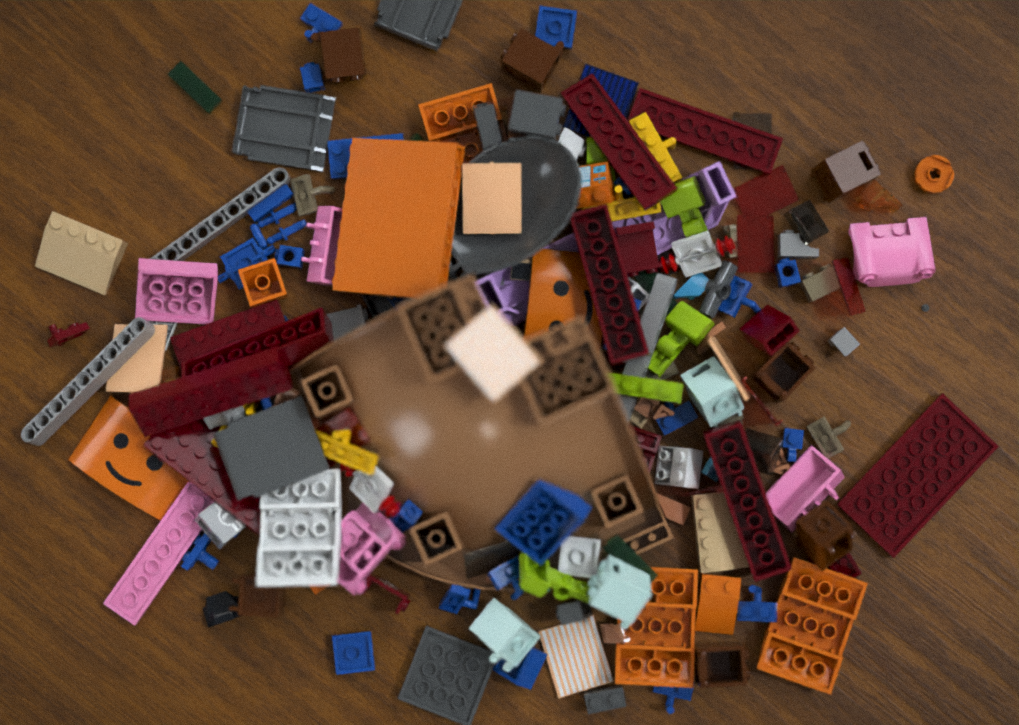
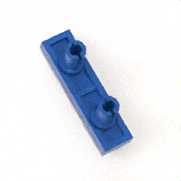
M206 533L203 536L199 535L193 543L195 545L194 549L191 552L188 551L182 558L184 563L181 567L185 570H191L198 561L212 570L218 565L219 560L206 552L207 546L212 541Z

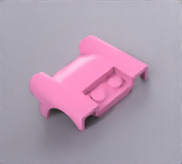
M926 217L909 218L906 223L870 226L869 222L850 224L848 234L851 238L854 252L852 273L855 280L867 284V287L917 283L921 279L932 277L936 272Z
M364 503L355 511L349 512L342 520L338 583L352 595H360L367 588L365 578L391 549L401 550L406 544V535L380 512L374 514Z

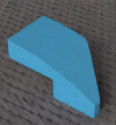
M703 273L693 275L673 295V298L693 300L695 297H699L705 291L709 279Z

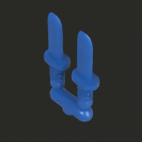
M296 203L275 213L271 211V216L259 221L258 225L251 224L250 230L260 248L264 249L267 247V243L273 244L277 240L279 241V239L284 238L286 241L288 240L287 236L306 226V221L303 219L285 229L279 228L280 232L272 237H268L267 240H265L259 227L263 228L272 222L278 224L279 219L297 210Z

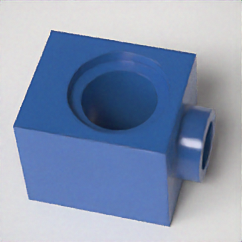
M310 62L304 64V67H300L306 92L313 93L325 90L319 64Z
M280 245V248L276 249L275 260L279 266L302 269L303 262L301 257H304L305 250L303 248ZM292 252L294 254L293 260L285 261L286 253Z
M789 258L778 260L779 264H776L774 269L779 288L799 284L801 280L796 260L790 261ZM787 267L791 270L790 277L783 275V268Z
M408 499L400 506L399 513L394 517H390L389 521L403 533L416 523L423 511Z

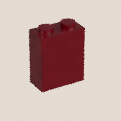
M768 304L739 329L748 343L770 356L774 355L800 332L790 316Z

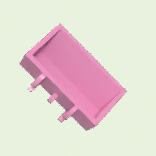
M318 206L316 222L314 224L306 223L307 228L314 229L313 240H310V245H312L311 255L309 258L301 257L302 262L309 263L307 282L332 286V279L335 273L334 262L338 250L337 241L340 235L339 224L343 213L342 208Z
M811 445L766 492L774 517L792 533L796 529V521L820 505L828 495L836 501L839 499L834 488L845 478L842 471Z

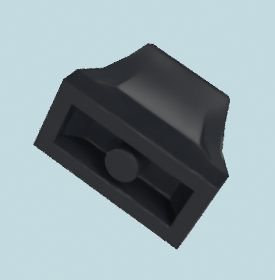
M224 591L206 597L203 612L208 628L243 616L238 615V611L229 610V606H239V596H233Z

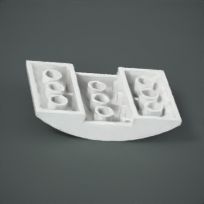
M328 469L307 479L262 495L260 499L261 532L260 547H258L256 586L337 585L342 533L341 470Z

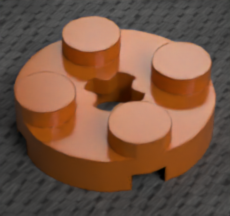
M931 155L921 160L916 166L914 173L916 185L930 194L941 193L954 180V170H952L950 161L940 155ZM937 170L939 178L935 177L932 179L930 172Z

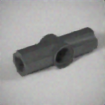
M725 260L722 261V266L719 267L714 279H710L705 287L706 296L699 309V312L706 317L714 319L722 300H726L731 293L730 283L738 269L735 264Z

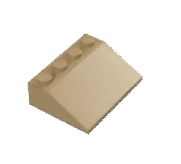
M52 211L44 230L35 267L106 296L128 243Z
M715 492L691 495L699 572L707 573L749 567L724 493Z

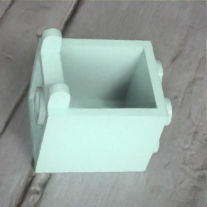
M714 356L680 375L691 401L710 427H718V423L736 413L739 417L743 415L741 410L744 409L737 387Z
M608 555L605 560L600 562L597 573L592 575L588 581L590 605L622 620L620 623L622 629H627L634 622L651 596L650 575L611 555Z
M495 598L486 605L482 613L469 627L473 633L494 651L490 656V662L495 664L500 658L507 661L503 666V670L506 672H510L514 666L517 667L541 637L514 611Z

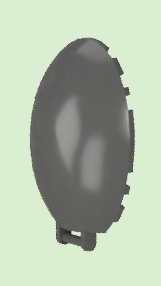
M541 135L512 137L508 141L500 144L497 143L487 148L469 162L521 163L522 233L494 235L463 234V179L461 173L451 251L458 263L453 265L450 260L448 274L450 277L462 269L467 273L482 274L513 267L541 251L564 229L577 207L581 193L579 165L567 147L555 139L546 138Z

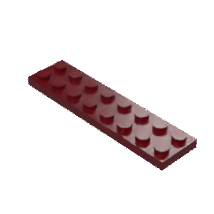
M593 73L560 93L565 103L644 211L677 191L675 184Z
M639 88L628 119L629 122L631 119L646 112L660 137L666 139L674 137L677 143L768 175L772 172L783 141L781 137Z

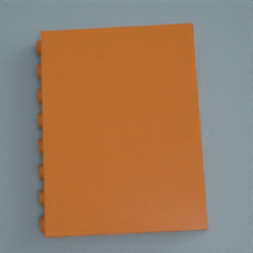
M352 138V144L349 148L350 160L347 165L348 175L344 186L345 197L342 203V219L339 224L340 235L337 241L338 250L334 262L335 273L332 279V290L341 293L415 299L447 285L465 147L458 143Z

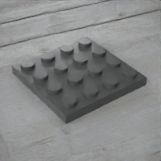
M426 625L398 699L460 724L471 725L494 667V663L489 660L494 651Z

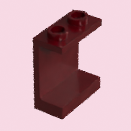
M654 221L614 229L628 277L639 276L638 272L646 271V274L658 272L657 269L662 267V263L658 262L654 240Z
M373 572L365 578L367 588L362 594L367 593L372 583L375 582L402 598L395 611L396 614L407 609L411 602L408 599L409 593Z

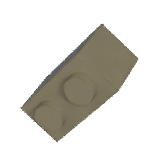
M830 264L819 268L821 272L815 275L811 272L803 276L804 280L799 284L809 303L847 285L837 264L832 267Z

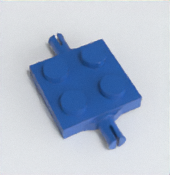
M252 238L220 256L225 265L226 272L218 276L219 283L221 284L230 278L235 282L238 289L242 290L244 287L238 270L267 261V256L276 252L274 245L272 244L263 250L258 246L255 239Z

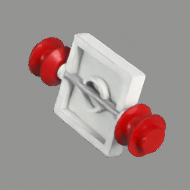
M708 231L674 241L671 246L676 257L671 253L667 259L661 256L659 263H662V267L660 270L669 274L670 269L676 272L678 265H680L686 278L721 267L722 262L719 255L724 257L727 251L733 254L735 249L732 238L729 239L728 236H725L724 241L717 238L714 245Z
M340 463V470L342 472L346 471V477L355 476L349 489L374 514L386 510V517H394L399 513L401 503H394V496L388 497L394 483L377 466L375 473L369 475Z

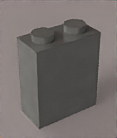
M516 90L509 132L523 135H541L556 140V135L560 136L562 124H559L560 116L564 117L566 105H563V99Z
M489 101L473 105L472 108L482 150L484 151L497 143H502L493 103Z

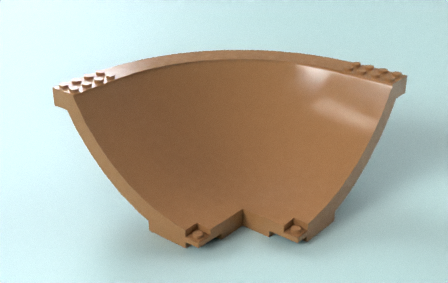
M473 274L397 306V309L337 339L289 369L292 388L301 392L299 397L302 396L314 429L333 436L334 431L350 430V444L379 455L376 466L394 483L388 497L394 496V503L400 502L401 505L409 499L423 511L416 523L403 532L406 535L405 546L401 550L391 549L386 555L392 561L421 575L453 585L482 590H496L493 584L486 583L487 573L497 568L500 564L502 565L520 555L522 551L497 532L495 527L538 480L572 492L592 507L586 519L570 536L601 539L598 566L608 555L625 561L674 538L663 515L654 485L616 393L614 383L582 316L524 340L541 362L495 402L445 346L467 327L468 323L474 321L488 308ZM277 395L270 397L273 405L275 404L274 400ZM325 456L329 469H340V462ZM341 471L342 520L349 512L355 511L363 503L349 489L355 476L346 477V471ZM385 510V511H380V513H381L384 517H386V516H385L386 510ZM560 546L548 558L550 567L558 570ZM571 576V577H573V578H575V579H577V580H578V579H581V578H584V577ZM509 585L500 589L504 591H515L514 587Z

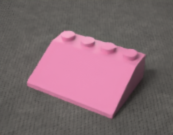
M139 258L135 318L140 317L147 321L212 323L218 280L217 264Z

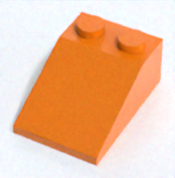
M700 573L695 631L733 635L740 597V577Z

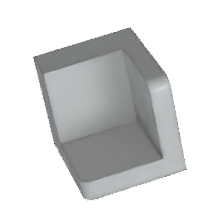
M845 327L841 328L827 340L832 347L836 346L844 356L849 355L860 345Z

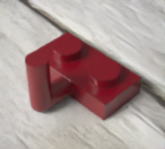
M76 322L70 325L68 329L63 330L62 328L58 329L56 324L48 327L52 336L47 342L50 348L56 345L63 346L67 341L83 336L90 327L87 322L82 324Z

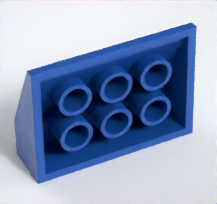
M538 480L495 527V530L541 566L586 519L592 507L578 495Z

